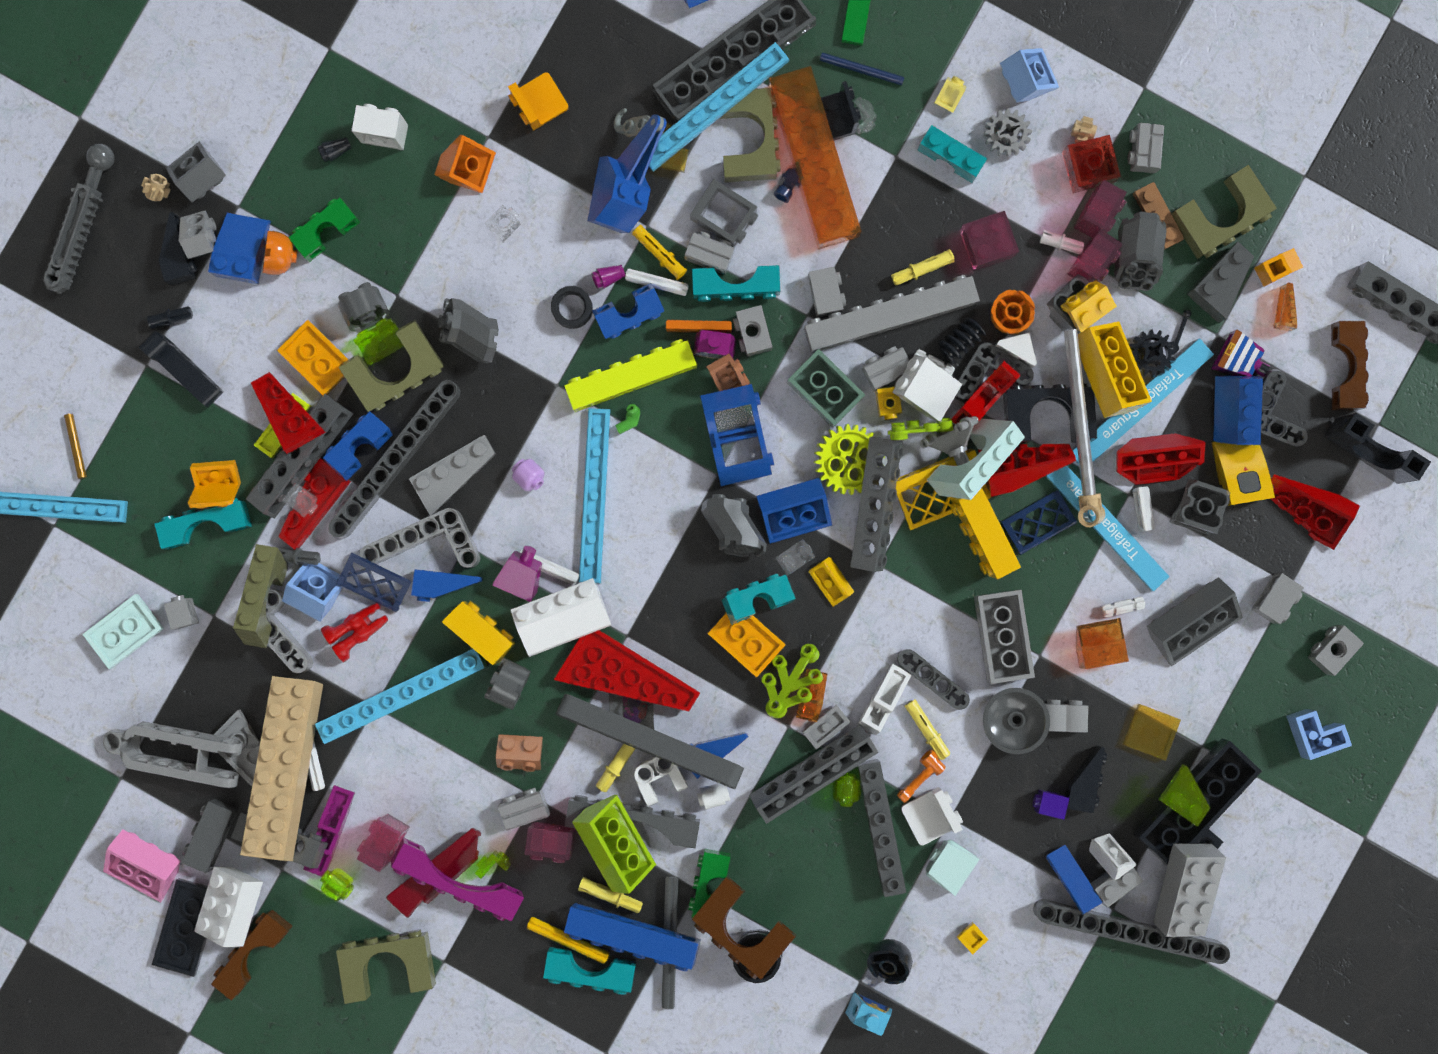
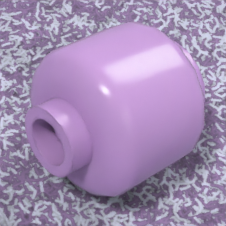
M521 459L513 466L512 478L524 491L538 490L543 485L545 472L534 460Z

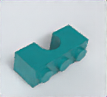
M932 125L917 151L934 161L940 159L949 163L955 169V174L970 183L974 182L987 160L986 157Z
M778 574L767 577L766 582L759 584L758 581L746 585L747 589L739 591L738 588L726 592L727 596L722 599V603L731 625L749 619L756 614L753 608V599L756 597L765 599L771 610L793 602L796 598L787 576L779 577Z

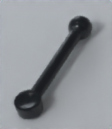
M1190 310L1183 312L1184 318L1175 339V344L1171 347V349H1175L1177 352L1179 351L1178 344L1187 319L1192 315Z

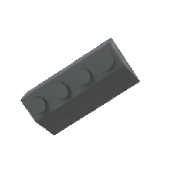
M1218 577L1212 582L1207 583L1205 587L1196 593L1188 596L1186 600L1177 606L1172 607L1161 617L1154 619L1147 625L1151 639L1172 667L1241 620L1243 616L1235 592Z

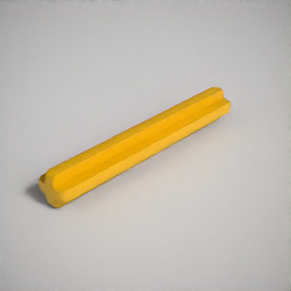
M531 917L527 924L529 930L602 964H605L608 959V951L584 940L572 939L569 937L570 934L564 933L563 930L535 917Z

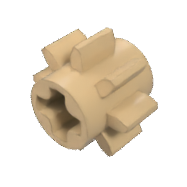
M1083 116L1081 121L1075 120L1071 131V136L1076 138L1075 143L1085 145L1087 140L1093 141L1097 130V125L1092 123L1093 118Z
M151 174L150 178L144 177L141 185L143 186L142 192L145 193L149 200L161 201L163 197L168 198L170 193V183L167 182L164 176Z

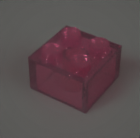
M1103 180L1092 192L1073 228L1095 240L1101 235L1105 236L1116 222V219L1113 217L1123 209L1126 203L1124 197L1127 192Z
M1005 211L966 223L960 229L974 271L1013 258L1019 252Z
M1099 230L1087 243L1067 274L1072 278L1079 274L1085 277L1089 283L1103 281L1109 272L1107 267L1109 268L1112 263H1115L1122 252L1119 249L1123 244L1103 230Z
M389 814L382 818L379 817L377 821L374 820L368 830L371 833L370 836L363 840L357 849V852H359L357 860L381 872L389 865L410 826Z
M532 822L528 827L525 855H530V859L543 860V857L552 858V862L565 863V860H570L573 854L576 829L565 827L564 825Z

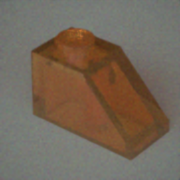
M806 668L804 677L808 676L812 669ZM821 672L823 680L819 684L806 686L812 693V699L807 703L802 702L798 704L796 718L813 722L818 721L823 706L828 673Z

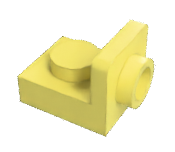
M953 76L952 79L948 77L934 103L954 113L967 88L963 85L964 81L956 76Z

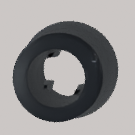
M347 137L321 142V145L317 146L324 163L328 161L331 163L352 149Z

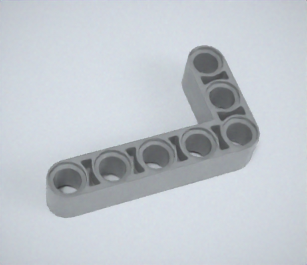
M452 508L439 511L364 546L359 553L360 557L368 560L367 552L373 549L376 552V557L371 562L379 564L445 533L461 566L473 568L480 562V554L461 513ZM453 512L456 515V521L453 524H448L446 516ZM433 521L436 524V530L430 534L426 530V525ZM409 531H414L416 534V539L412 543H409L406 538ZM459 532L465 535V541L462 544H457L455 541V536ZM390 540H394L396 543V548L392 552H389L386 547ZM467 552H472L474 555V561L471 564H467L464 561V555Z

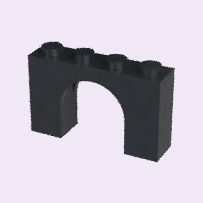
M1083 383L1090 441H1094L1097 439L1095 394L1092 387H1088L1086 383ZM1056 384L1052 388H1044V385H1033L1031 389H1022V386H1011L1003 394L1004 420L1014 421L1025 437L1019 444H1028L1031 441L1030 414L1034 405L1041 401H1054L1065 408L1070 420L1071 443L1076 442L1070 387H1066L1065 384Z
M1357 413L1336 418L1325 434L1326 438L1396 484L1420 481L1431 461L1414 450L1395 451L1373 440L1368 435L1375 425Z

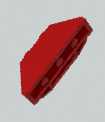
M1176 433L1132 438L1116 452V472L1135 485L1179 480L1191 472L1197 465L1204 463L1205 442Z

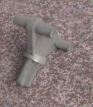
M976 416L962 418L959 423L955 424V430L946 434L942 432L930 433L926 435L925 439L920 441V446L922 448L929 446L945 452L949 457L953 456L957 466L969 462L965 452L968 450L967 442L974 425H977L979 420Z

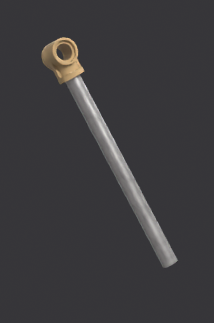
M1077 329L1064 331L1083 494L1078 496L1080 507L1078 519L1083 526L1093 527L1103 522L1105 510L1102 507L1101 493H1096L1078 333ZM1089 510L1094 511L1096 515L1094 521L1088 517Z

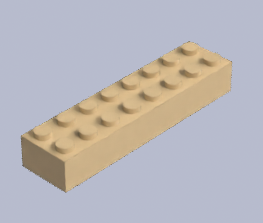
M272 676L240 855L293 861L316 729L315 724L317 723L323 684Z

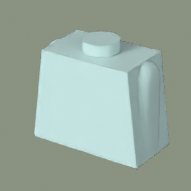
M944 840L940 848H935L929 857L931 861L926 867V875L956 896L980 859L953 840Z

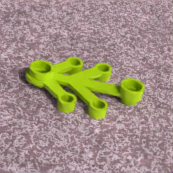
M943 417L937 423H924L923 426H920L919 420L906 421L907 428H905L904 422L891 423V430L887 432L890 435V440L908 439V433L953 431V422L950 420V417Z
M805 644L802 646L800 651L801 658L790 676L787 672V661L784 656L777 655L772 660L773 665L778 670L782 690L778 695L775 688L776 678L773 674L766 673L763 675L762 683L767 688L770 699L766 704V712L770 717L782 718L787 713V708L802 702L807 703L812 699V693L806 686L819 684L823 680L822 673L818 669H812L808 676L799 678L807 664L814 663L819 658L820 654L815 645ZM798 690L797 695L788 698L791 692Z

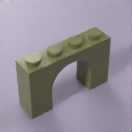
M771 88L753 90L720 117V119L750 118L756 121L764 132V141L756 151L749 154L723 156L725 183L776 179L777 172H781L780 159H776L775 151H779L778 137L774 138V130L777 129V116H773L772 108H776V97L771 95Z
M1249 165L1224 181L1239 208L1238 218L1233 226L1222 228L1211 224L1194 199L1171 214L1197 259L1203 255L1206 258L1217 252V246L1221 244L1224 247L1236 240L1234 237L1240 232L1242 235L1254 229L1252 224L1257 221L1262 224L1272 217L1270 213L1277 209Z
M415 319L396 330V335L411 358L410 370L402 379L395 382L379 380L371 373L359 353L340 364L339 369L368 412L371 410L376 412L386 406L384 402L392 398L394 401L405 394L403 391L411 387L414 389L423 383L422 379L430 376L432 378L442 372L440 369L443 367L441 359Z
M259 544L255 546L233 629L244 645L267 648L272 629L266 618V603L271 584L283 586L288 565L277 547Z
M420 929L409 931L408 935L400 936L399 933L389 934L386 936V939L380 940L377 937H370L364 939L362 943H356L355 940L342 943L343 946L336 951L344 1004L365 1001L371 996L367 971L368 963L373 955L381 952H390L402 959L407 969L410 993L430 990L436 985L428 932L421 933Z

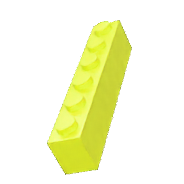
M682 339L670 343L671 347L665 349L657 347L650 350L649 355L643 357L642 354L635 355L629 358L630 362L624 364L616 362L609 365L610 369L601 372V369L588 373L589 377L583 379L575 377L568 380L569 384L564 386L574 412L697 368L688 340L684 342Z

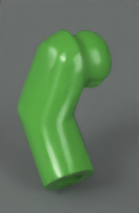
M635 404L627 406L625 420L615 425L619 434L638 425L641 413Z

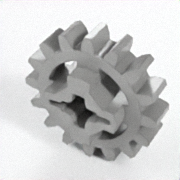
M1007 108L1005 114L999 110L997 117L994 115L990 117L989 120L991 122H987L985 128L989 130L984 132V136L989 137L985 142L986 145H993L990 150L991 152L997 149L998 156L1005 152L1006 157H1009L1011 152L1017 156L1019 149L1025 150V144H1029L1031 140L1028 136L1032 133L1031 129H1027L1030 121H1023L1026 116L1025 114L1019 117L1018 110H1015L1012 114L1010 109ZM998 123L999 131L994 134L995 125ZM1006 130L1007 132L1013 133L1010 136L1009 134H1005L1004 131ZM1022 132L1021 140L1018 143L1017 135Z

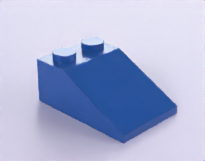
M227 213L213 247L208 272L215 277L259 284L267 231H269L271 221Z

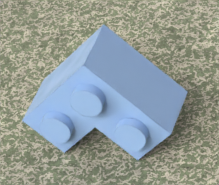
M1305 709L1286 716L1301 758L1312 760L1352 746L1344 724L1334 722L1322 727L1315 710Z

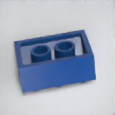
M1215 376L1213 442L1235 445H1261L1263 378L1261 376Z
M820 478L757 495L769 543L832 526L827 497Z

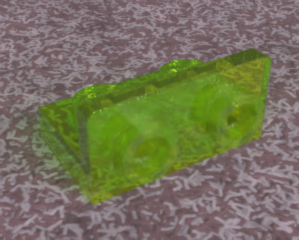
M384 318L375 324L376 327L369 331L366 329L356 335L357 338L353 340L370 366L404 346L396 335V330L399 328L391 318L388 320Z

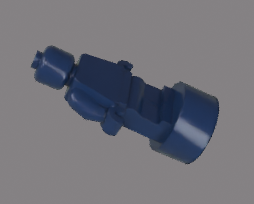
M797 163L793 169L789 168L782 174V178L784 177L785 180L774 192V196L778 200L788 203L793 195L792 190L794 186H798V188L801 186L803 179L801 172L804 168L802 163Z

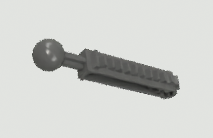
M94 144L89 147L86 152V160L90 168L84 185L77 183L76 188H71L74 194L73 197H70L71 203L67 207L68 211L65 214L64 222H62V229L59 230L60 234L56 239L57 243L53 247L54 252L50 256L51 260L48 263V269L45 271L43 279L47 286L46 289L62 294V292L69 290L73 283L72 279L76 274V267L79 266L78 261L82 257L81 252L84 250L85 242H87V235L90 234V226L93 225L92 221L96 217V209L99 208L98 203L103 202V199H101L102 193L96 189L102 172L110 169L115 161L113 151L105 144Z

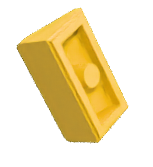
M831 557L826 558L808 571L832 607L854 593V590Z

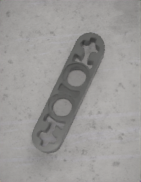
M904 649L899 652L897 657L899 665L950 706L957 710H962L969 705V695L915 651ZM911 653V659L915 663L918 662V659L922 661L916 666L914 672L911 671L914 667L908 662L906 664L903 663L904 658L902 656L904 654L909 655ZM923 666H927L931 670L930 676L926 679L919 676V670ZM939 680H945L948 683V688L945 692H939L936 689V684ZM953 687L956 688L953 693L958 696L964 695L962 698L963 704L958 703L955 705V698L950 695L948 699L945 697L952 691Z

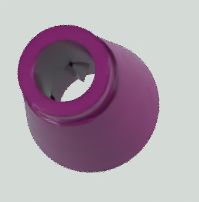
M622 265L596 268V271L591 273L597 289H605L625 277Z

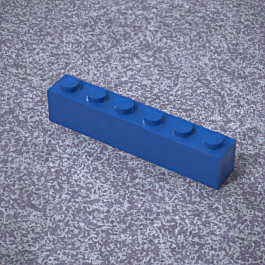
M574 903L570 907L564 933L570 934L569 937L572 939L582 940L584 938L591 940L590 943L596 946H603V944L611 946V949L616 952H624L625 950L632 952V955L637 958H652L657 964H673L676 969L681 971L692 970L701 939L578 903Z

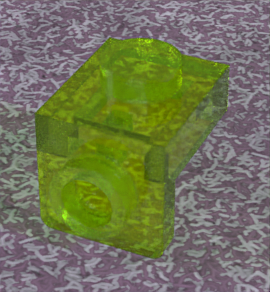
M494 850L488 858L484 855L476 864L478 870L475 874L482 879L495 863L506 871L511 866L508 862L510 859L502 851L498 853Z

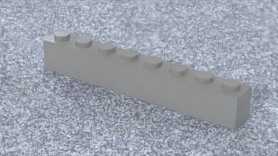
M961 275L953 278L954 282L945 284V281L937 282L932 285L933 288L924 290V287L912 290L910 295L904 296L903 293L890 297L891 300L883 302L882 299L871 302L869 307L862 308V306L850 308L849 313L842 315L841 312L828 315L829 319L822 321L820 318L812 319L804 327L811 354L815 353L818 349L822 351L977 305L980 299L973 276L966 278V275Z

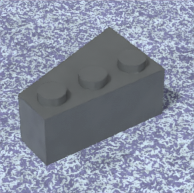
M1239 242L1235 243L1219 258L1187 295L1216 322L1220 323L1226 320L1254 256Z

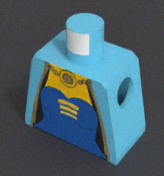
M854 992L845 1013L853 1024L882 1036L890 1019L892 1009Z

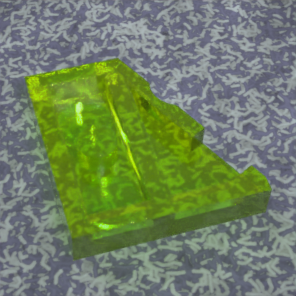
M1182 764L1158 800L1198 826L1210 807L1189 768Z

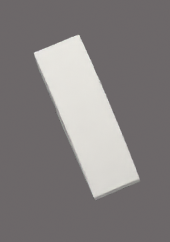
M892 664L857 725H861L865 730L874 735L879 734L890 713L893 712L911 674Z

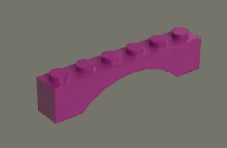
M404 837L391 859V867L395 873L402 876L410 875L414 877L413 880L421 885L430 884L434 886V890L441 894L450 893L454 895V899L461 903L470 902L474 904L473 907L481 912H485V910L492 912L493 916L501 921H505V919L512 921L524 899L522 891L503 882L477 886L453 880L443 874L432 863L422 845Z

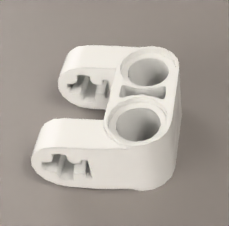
M652 757L637 766L634 776L648 807L659 802L650 783L669 774L678 792L688 788L687 782L678 766L671 764L669 768L662 769L658 764L660 759L657 757ZM641 768H648L651 776L643 779L639 776V770Z

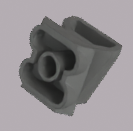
M1079 274L1069 281L1046 304L1051 311L1049 317L1063 331L1076 329L1069 314L1062 310L1061 305L1070 296L1076 295L1084 289V286L1089 283L1085 277Z
M1188 479L1182 501L1170 517L1169 522L1207 535L1212 533L1218 534L1219 528L1223 524L1225 508L1230 501V492L1197 480Z

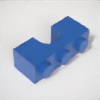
M651 283L631 292L635 305L628 313L618 312L612 301L592 310L605 339L616 338L621 335L622 331L628 328L635 329L641 325V322L647 319L654 320L661 316L660 313L664 312V308Z
M369 412L367 415L361 416L357 421V425L351 430L346 431L342 435L341 440L327 450L323 459L347 481L362 466L354 456L356 448L362 444H370L378 450L393 434L381 420Z

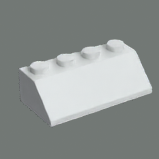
M593 578L511 609L517 631L529 657L611 626L599 588Z

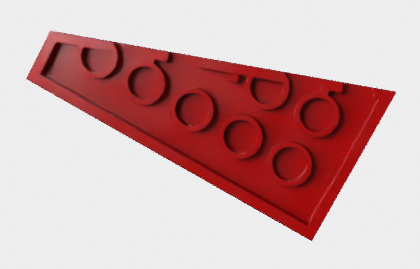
M600 630L579 638L554 678L555 681L688 712L700 695V692Z

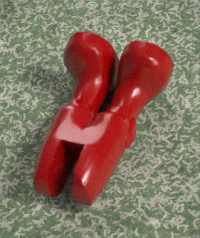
M378 603L370 605L355 614L348 615L340 625L335 627L326 625L320 629L330 645L347 632L354 631L352 635L332 646L333 651L343 663L350 658V650L356 644L368 641L370 636L388 622L386 615L376 619L373 623L370 620L369 616L381 608Z

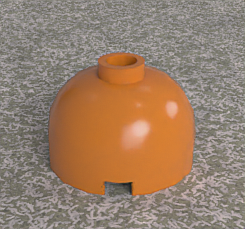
M267 231L262 273L280 275L289 270L291 263H296L297 250H293V244L285 234L277 231Z
M1006 290L999 294L992 303L990 310L991 321L1003 333H1020L1026 330L1034 321L1035 304L1031 297L1023 291Z

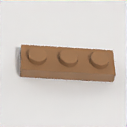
M1154 182L1133 193L1142 212L1157 213L1160 216L1161 222H1165L1167 231L1164 250L1184 240L1180 229Z

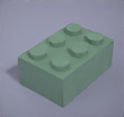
M820 349L787 380V384L832 428L865 396Z

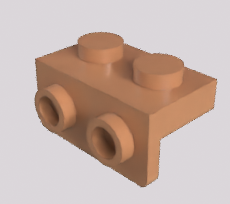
M730 354L706 366L718 392L750 384L745 373L741 374L744 371L738 359L734 361Z
M499 735L496 751L497 767L506 771L513 769H523L527 772L541 770L543 738Z

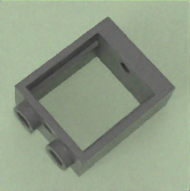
M713 179L691 212L690 220L718 238L732 243L731 246L734 247L736 243L741 244L747 234L745 229L748 225L752 226L758 218V214H756L757 206ZM718 192L748 210L733 235L703 217Z

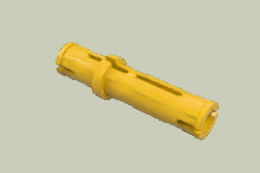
M639 225L632 232V235L660 261V265L666 267L677 280L687 272V269L674 258L675 255L672 252L669 253L642 225Z

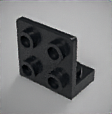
M847 81L841 83L838 93L818 99L830 141L854 135L859 126V120H861L859 108L854 107L852 101L855 99L852 86L848 87Z

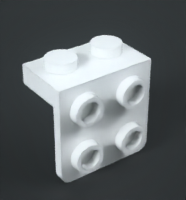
M939 787L908 802L901 808L920 845H925L950 831L956 834L963 830L960 825L963 823L961 816L957 810L953 812L950 806L953 801L947 791L943 792Z

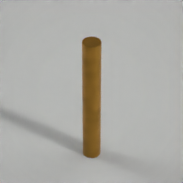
M65 414L64 418L78 479H83L87 475L73 414Z

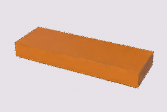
M666 321L667 332L697 333L700 330L721 333L732 332L731 321Z

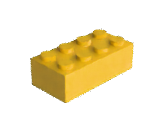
M1119 321L1089 327L1078 334L1080 359L1104 418L1133 412L1152 402Z
M981 488L971 500L951 497L952 504H950V508L955 516H959L962 522L959 524L965 536H969L971 540L969 546L973 554L979 556L981 560L979 566L983 574L998 580L1021 568L983 489Z

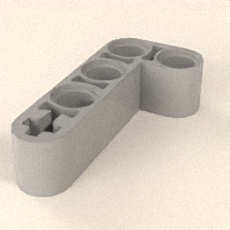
M269 590L266 603V618L269 624L276 628L274 636H269L268 645L292 672H307L313 666L312 657L274 615L285 604L282 601L284 593L281 590ZM273 593L278 598L275 605H272L269 600ZM284 641L290 644V650L287 653L282 649ZM298 659H303V660H304V661L302 662V665H303L302 667H298V664H299V660H298Z

